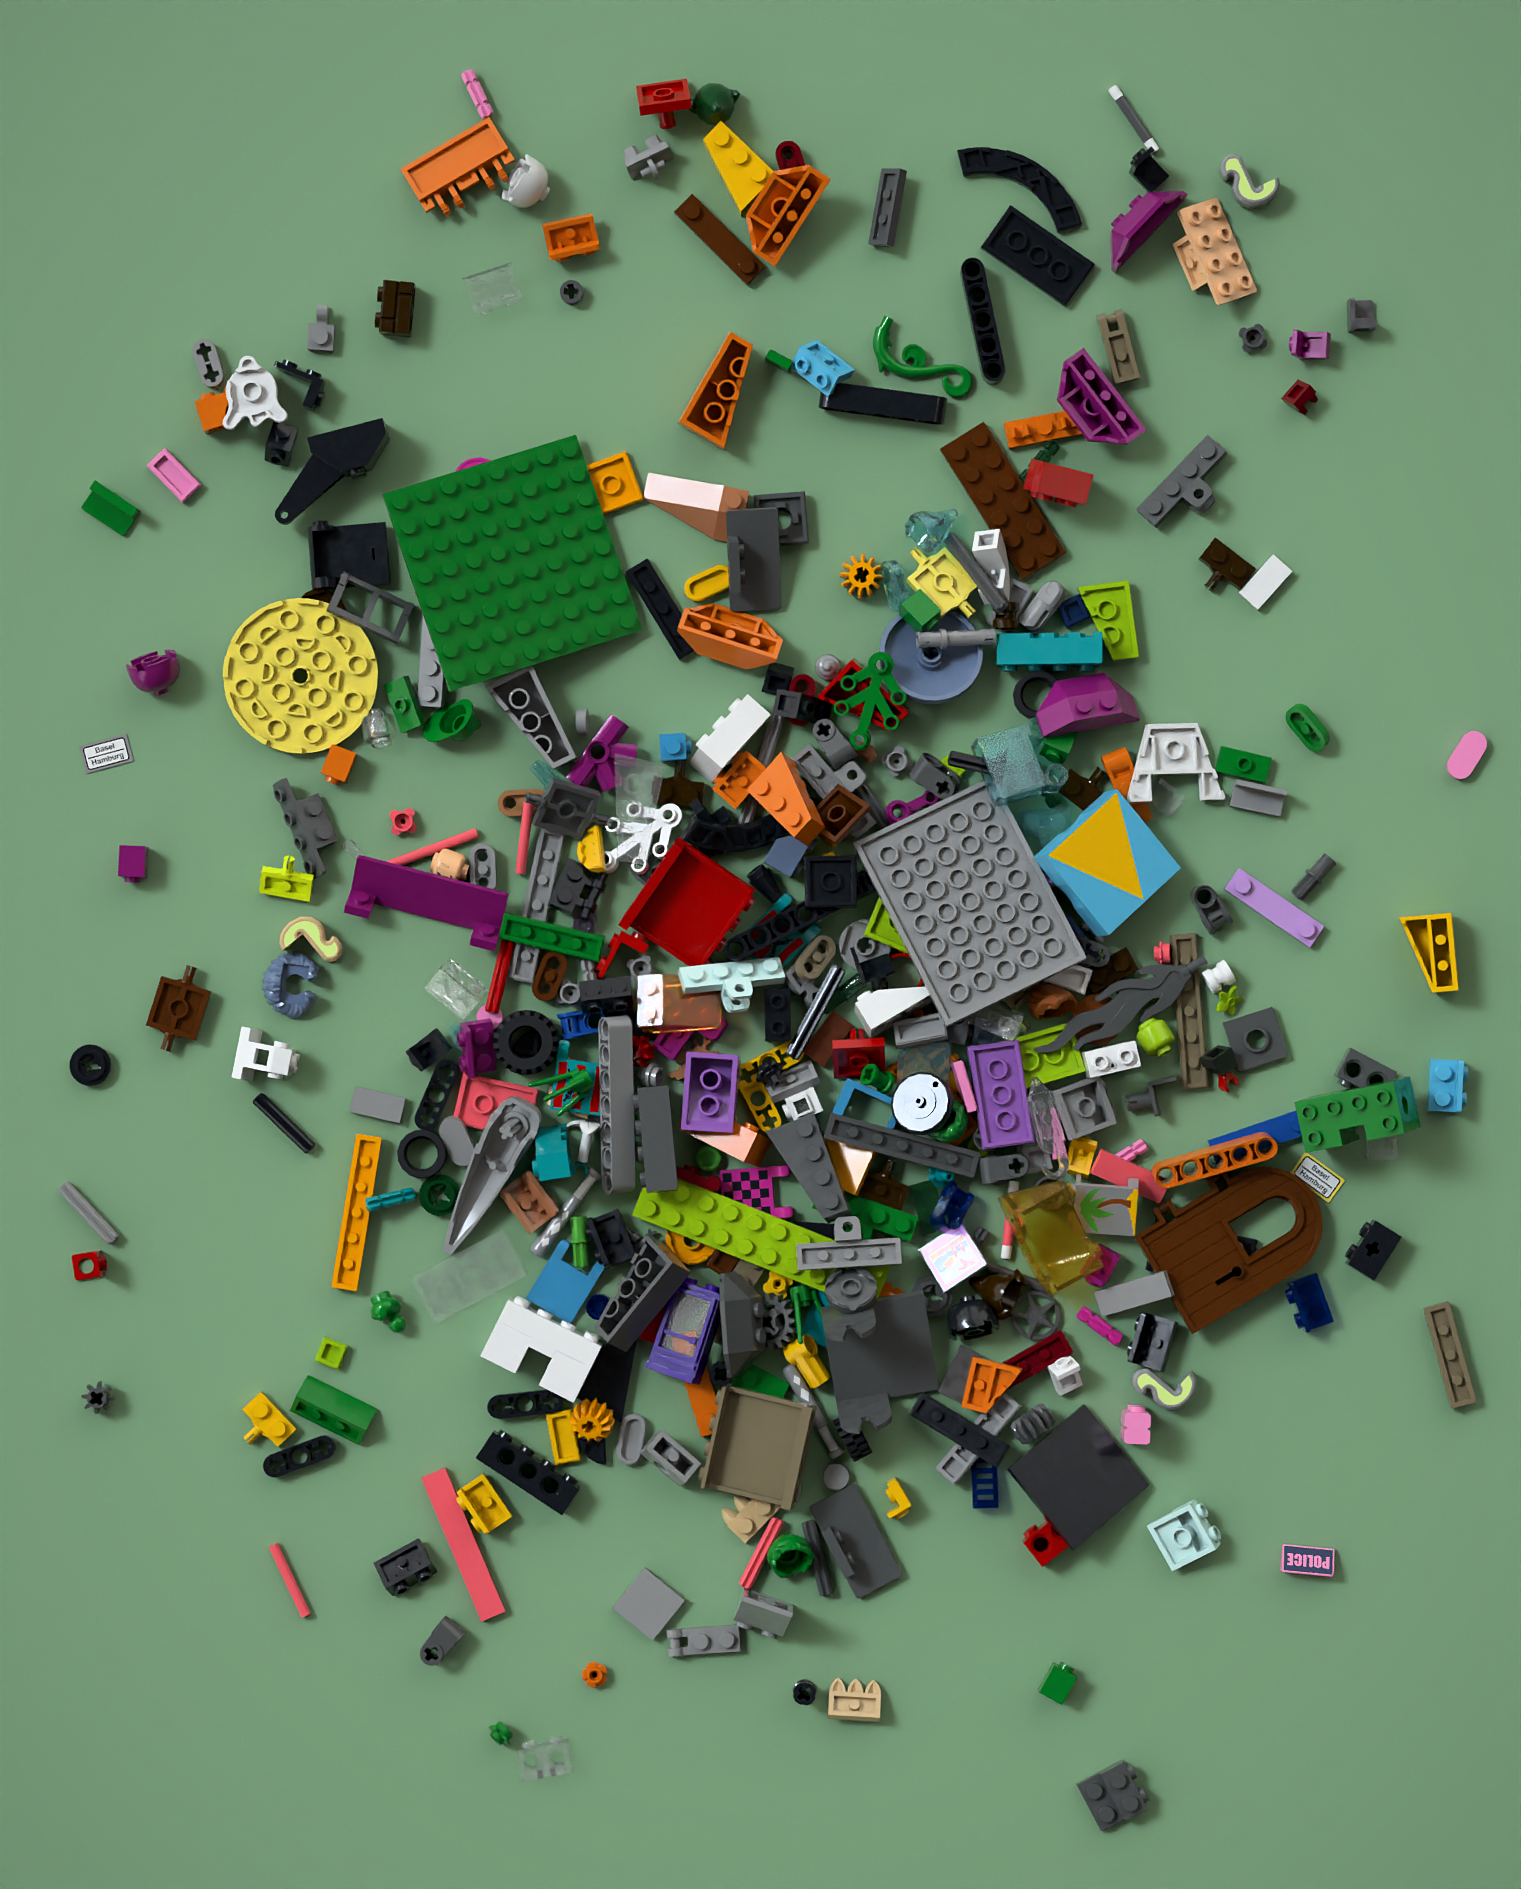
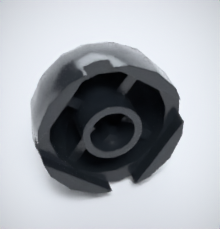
M975 1296L960 1298V1303L951 1308L947 1317V1328L951 1340H957V1336L962 1335L964 1340L977 1339L992 1334V1328H995L997 1331L1000 1329L996 1311L988 1302L982 1299H975Z

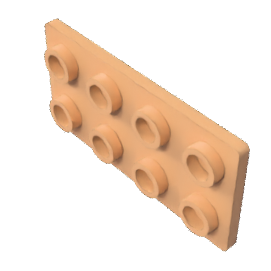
M1213 198L1177 211L1186 236L1172 245L1192 291L1208 284L1218 306L1257 292L1218 198Z

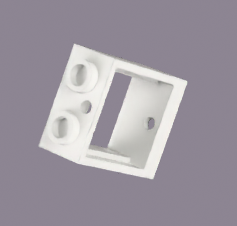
M1128 1041L1081 1052L1086 1070V1078L1141 1066L1136 1041Z

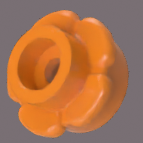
M591 1662L587 1664V1668L583 1669L582 1678L589 1687L602 1686L607 1680V1669L603 1664ZM594 1672L597 1673V1677H593L592 1674Z

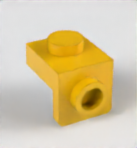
M1085 1135L1071 1140L1062 1172L1073 1176L1081 1174V1178L1087 1179L1098 1142Z

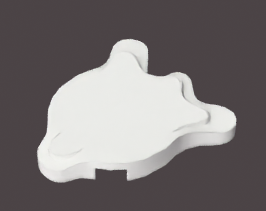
M252 356L241 358L235 373L227 381L226 397L229 408L223 419V426L228 430H234L246 417L250 419V423L254 427L261 426L268 419L277 423H284L288 419V414L278 402V388L274 377L258 365Z

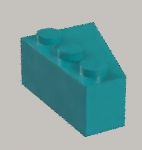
M566 1123L540 1127L535 1136L536 1160L532 1161L534 1177L539 1176L540 1181L574 1175Z

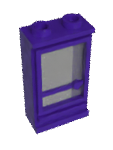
M687 1277L667 1301L645 1368L691 1384H700L721 1320L720 1287L706 1284V1287L697 1285L698 1280Z

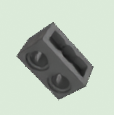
M1348 1048L1334 1076L1339 1078L1337 1083L1352 1089L1353 1086L1357 1088L1368 1086L1370 1077L1375 1074L1381 1077L1382 1082L1393 1080L1397 1072L1352 1048ZM1351 1062L1356 1063L1359 1067V1073L1353 1078L1346 1073V1067Z

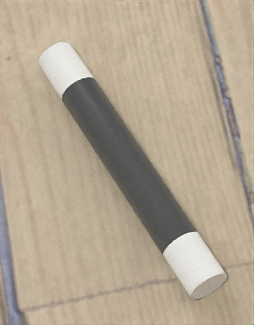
M1114 85L1108 90L1146 148L1149 149L1152 146L1155 150L1154 153L1160 148L1118 86Z

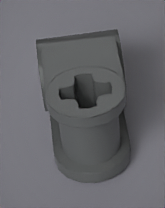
M821 719L814 724L813 735L836 770L858 756L851 744L842 736L832 721ZM825 731L830 733L827 737L823 735Z
M925 752L922 753L909 773L910 778L915 783L925 787L940 799L952 796L961 785V779L956 772L942 764L935 756ZM945 781H947V782L949 783V784H948V788H946V787L944 786V785H945Z
M1198 885L1192 890L1190 895L1191 901L1210 935L1214 934V930L1224 924L1233 923L1228 910L1212 887ZM1202 889L1207 890L1210 895L1209 901L1205 904H1201L1197 900V894Z
M1021 1153L979 1158L982 1184L1021 1177L1028 1172L1030 1166L1028 1158ZM1014 1158H1018L1019 1162L1024 1163V1166L1020 1168V1172H1017L1015 1168L1010 1166V1164L1014 1163Z
M445 1616L421 1647L420 1658L423 1663L430 1666L437 1665L449 1650H452L465 1634V1631L449 1617ZM427 1647L429 1649L436 1647L438 1657L432 1656L430 1659L427 1658V1650L425 1649Z

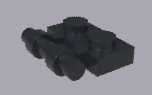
M568 858L547 906L570 916L574 908L577 907L582 910L579 918L589 921L591 914L595 913L598 907L596 903L600 894L604 893L607 887L605 882L608 874L599 872L596 879H592L589 877L590 870L582 863ZM584 887L591 889L587 899L580 898Z

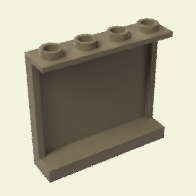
M732 1385L723 1386L722 1390H718L715 1398V1405H718V1409L710 1422L709 1429L713 1432L711 1441L707 1440L704 1449V1455L707 1456L705 1466L702 1465L699 1472V1481H702L700 1488L705 1489L708 1487L781 1505L780 1508L792 1510L796 1506L817 1406Z

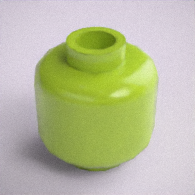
M1154 1017L1138 1027L1139 1032L1136 1038L1147 1055H1158L1160 1058L1172 1051L1170 1046L1174 1043L1175 1036L1164 1020H1157Z

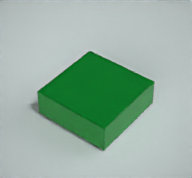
M772 349L769 350L765 357L766 362L786 373L791 369L792 360Z

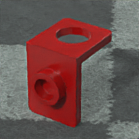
M101 1250L72 1255L76 1280L105 1276L108 1266L106 1256H102ZM84 1258L91 1259L94 1264V1268L90 1273H83L79 1269V1263Z

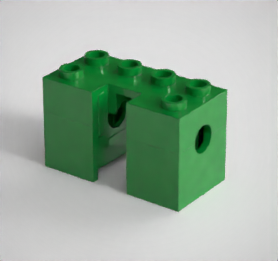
M1410 1076L1374 1083L1360 1088L1311 1096L1294 1102L1305 1153L1343 1146L1359 1140V1134H1356L1355 1126L1364 1125L1367 1141L1407 1133L1421 1127Z

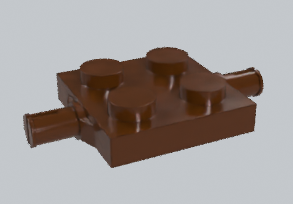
M186 965L183 979L174 980L164 976L160 978L146 1026L156 1028L165 1034L160 1047L162 1050L166 1049V1051L171 1052L175 1037L197 1040L212 991L199 988L192 983L196 967Z

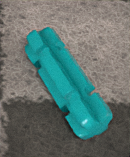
M410 1187L401 1191L381 1194L378 1197H369L365 1199V1205L368 1211H375L380 1208L383 1209L412 1202L416 1198L415 1192Z

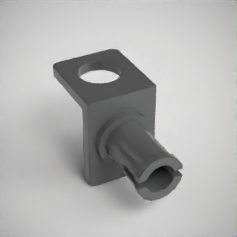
M1179 1075L1149 1081L1147 1092L1125 1095L1126 1103L1137 1101V1103L1127 1105L1128 1111L1151 1107L1154 1110L1155 1117L1161 1115L1155 1085L1179 1080Z

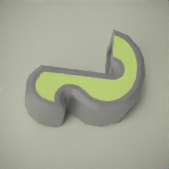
M1230 154L1220 164V177L1224 182L1228 178L1233 180L1231 192L1234 200L1240 206L1249 209L1262 207L1276 196L1280 187L1279 178L1255 188L1241 156Z
M1146 1367L1139 1368L1132 1374L1131 1381L1133 1387L1143 1395L1146 1394L1147 1389H1150L1153 1400L1160 1407L1168 1410L1179 1409L1190 1401L1196 1390V1377L1190 1370L1174 1389H1171Z

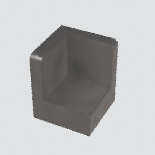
M1355 298L1347 300L1348 332H1371L1377 328L1372 300H1355Z

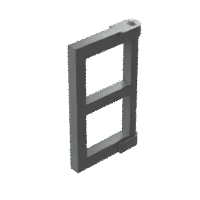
M344 571L340 575V580L326 611L397 644L410 613L414 609V604ZM347 582L372 594L362 618L337 607ZM378 597L403 608L393 633L368 622Z

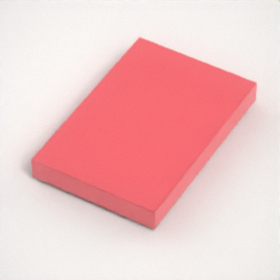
M463 1072L454 1116L462 1119L465 1126L484 1130L490 1115L500 1106L502 1101L510 1096H518L536 1106L539 1089L475 1075L473 1079H469Z

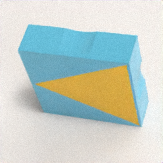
M1118 789L1105 791L1079 815L1071 827L1058 834L1033 857L1051 881L1068 896L1074 909L1097 937L1110 935L1181 869Z

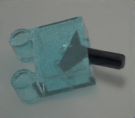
M1036 717L1030 719L1027 724L977 738L971 746L973 755L951 751L948 756L949 766L981 773L994 808L1044 793L1049 795L1056 794L1068 779L1067 770L1059 764L1050 765L1043 773L1033 749L1038 747L1045 739L1042 738ZM1030 729L1037 731L1039 736L1033 735ZM1049 776L1055 777L1058 783L1052 782Z

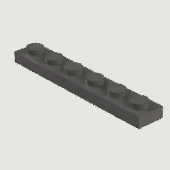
M831 1112L824 1133V1138L972 1178H974L980 1157V1152Z

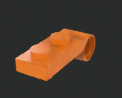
M1122 747L1102 755L1101 760L1113 789H1118L1127 800L1134 766L1126 747ZM1147 802L1129 803L1144 822L1153 819Z

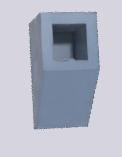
M792 835L776 839L763 863L791 878L792 874L798 876L804 865V861L801 860L806 851L811 853L818 840L814 839L806 846Z

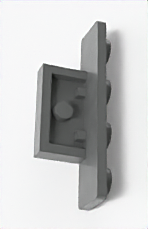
M281 779L273 784L274 797L282 807L285 823L292 831L294 844L300 850L306 872L314 875V879L326 873L317 849L333 844L338 839L319 794L317 793L296 801L288 779Z

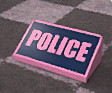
M1282 1544L1280 1570L1289 1573L1333 1577L1334 1549Z

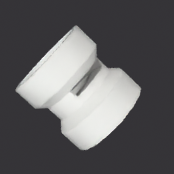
M1224 960L1218 962L1212 970L1206 969L1201 972L1203 979L1213 994L1220 992L1222 985H1231L1237 982Z

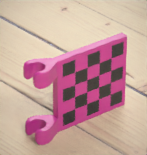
M788 1165L720 1170L721 1195L779 1218L792 1217L794 1214L793 1207L791 1206L777 1208L774 1206L772 1177L790 1175Z

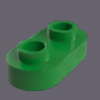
M1295 704L1286 712L1287 724L1309 750L1320 751L1329 743L1330 736L1327 729L1309 707L1304 704Z

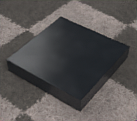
M856 855L804 856L805 909L857 908Z

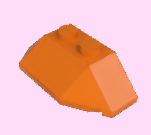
M811 165L773 171L746 213L753 253L776 266L831 178Z
M715 603L695 608H684L677 628L678 633L697 654L746 670L775 663L783 639L777 636L764 619L740 611H731L730 608Z

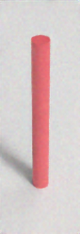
M476 828L386 862L404 866L431 856L436 852L439 853L442 849H450L479 838Z

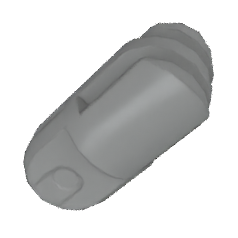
M1056 581L1045 583L1019 618V622L1033 635H1038L1063 602L1066 596L1064 587Z

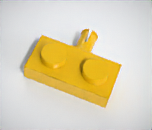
M262 1392L242 1409L252 1420L254 1426L243 1436L247 1440L254 1434L247 1441L250 1445L262 1434L278 1447L296 1430L290 1421Z

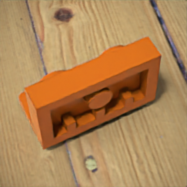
M747 750L744 753L739 751L730 761L732 767L726 773L724 771L720 772L713 781L715 786L712 789L735 810L750 795L747 789L766 769Z

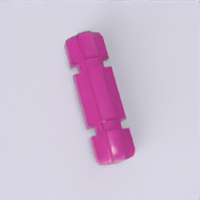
M1083 1306L1077 1313V1318L1083 1323H1088L1087 1326L1103 1338H1108L1107 1341L1114 1346L1118 1345L1123 1335L1116 1329L1113 1330L1111 1325L1096 1314L1093 1315L1091 1310Z

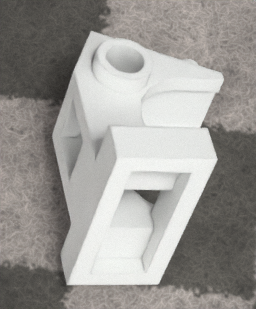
M241 1027L232 1078L253 1081L254 1072L257 1069L267 1071V1077L283 1080L284 1075H291L297 1072L296 1066L300 1054H296V1050L289 1049L290 1044L274 1041V1046L262 1044L260 1042L263 1030ZM259 1049L269 1051L267 1066L256 1063Z

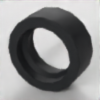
M1045 671L1028 672L1015 685L1013 692L1014 705L1019 713L1027 719L1037 720V711L1027 707L1023 701L1022 694L1026 685L1031 681L1040 680L1046 682L1052 688L1054 683L1058 681L1056 677Z
M425 1129L415 1130L401 1140L397 1150L398 1162L408 1175L416 1178H429L437 1174L445 1165L447 1149L441 1137L435 1132ZM424 1138L434 1143L438 1156L436 1162L431 1167L418 1169L410 1164L407 1158V1150L413 1141Z

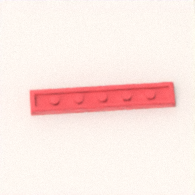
M446 1467L421 1477L481 1622L505 1612L506 1610L465 1512L456 1500L458 1496Z

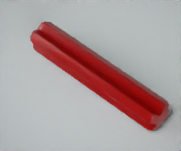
M501 940L485 1006V1011L491 1014L499 1013L515 946L513 941Z

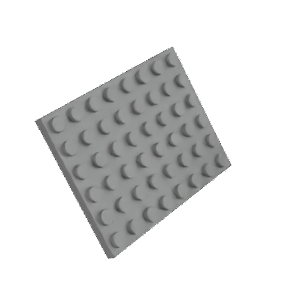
M991 777L853 843L946 1028L1087 959L1040 866L1034 860V855L1001 791H997Z

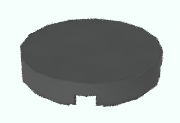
M860 1267L853 1269L839 1268L831 1273L826 1280L825 1295L827 1301L834 1309L842 1313L854 1314L862 1312L869 1308L876 1300L877 1286L875 1278L869 1271Z

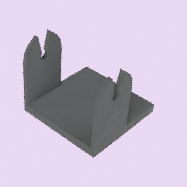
M923 1290L878 1297L869 1308L854 1314L842 1313L832 1306L820 1307L840 1426L843 1431L860 1434L863 1421H870V1424L878 1431L889 1425L892 1421L888 1398L939 1389Z

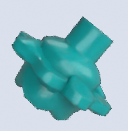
M935 1167L929 1168L931 1174L928 1179L934 1183L936 1188L941 1186L948 1187L949 1183L956 1177V1174Z

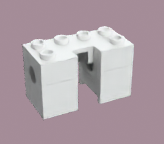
M522 1297L510 1298L480 1356L516 1373L530 1347L552 1358L539 1386L574 1403L603 1343L599 1342L600 1336L588 1330L583 1334L575 1330L576 1326L564 1320L559 1323L552 1319V1314L542 1309L537 1311L529 1307L531 1302Z

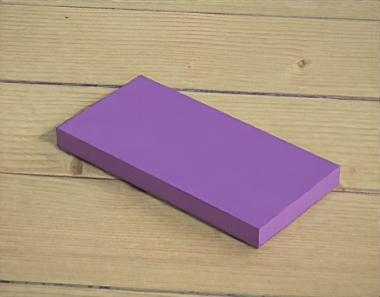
M1019 1039L967 1047L973 1093L978 1108L976 1112L982 1150L1034 1143Z

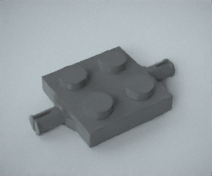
M551 778L546 791L541 796L527 792L524 798L525 803L537 805V811L532 819L534 826L581 839L585 829L591 822L606 826V822L609 820L608 815L596 812V805L601 797L599 791L557 778Z

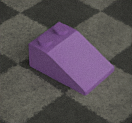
M701 1052L686 1053L681 1130L733 1133L740 1080L741 1057L739 1055Z

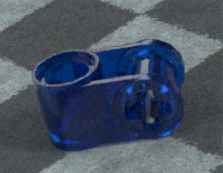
M954 1181L948 1182L941 1191L938 1203L931 1214L930 1224L932 1228L937 1232H946L959 1228L973 1203L974 1194L971 1192L966 1193L957 1187V1183ZM945 1215L948 1218V1224L945 1221Z

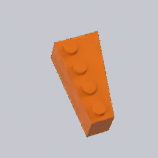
M732 332L727 334L677 422L678 425L720 449L725 447L753 344Z

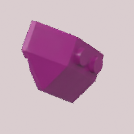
M1184 191L1147 192L1143 197L1138 195L1129 204L1131 210L1125 216L1121 213L1111 223L1114 227L1110 233L1111 270L1114 273L1123 266L1177 209L1188 194Z
M1084 348L1063 362L1057 402L1088 442L1127 445L1146 431V428Z
M1105 673L1056 681L1036 713L1042 738L1140 720L1133 696Z

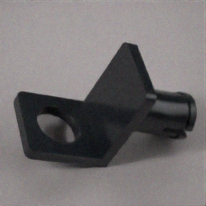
M854 947L850 948L862 984L871 982L874 992L880 990V985L883 990L888 989L889 986L885 976L895 973L889 954H883L860 963Z

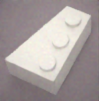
M748 694L742 701L737 698L728 708L731 713L726 718L721 716L712 726L714 732L710 736L705 733L696 743L698 750L689 764L711 783L771 715Z

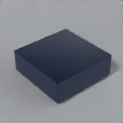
M1080 594L1063 601L1057 609L1066 628L1090 618Z

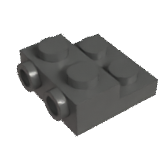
M1123 1760L1076 1783L1101 1831L1123 1819L1127 1820L1148 1809L1145 1803L1149 1799L1143 1787L1137 1789L1133 1781L1137 1776L1130 1764L1125 1766Z

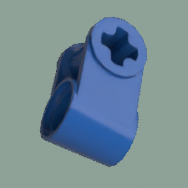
M580 1011L557 1014V1018L561 1021L563 1033L560 1036L561 1040L598 1033V1028H592L589 1024V1018L593 1014H582ZM603 1011L598 1013L602 1018L607 1017Z

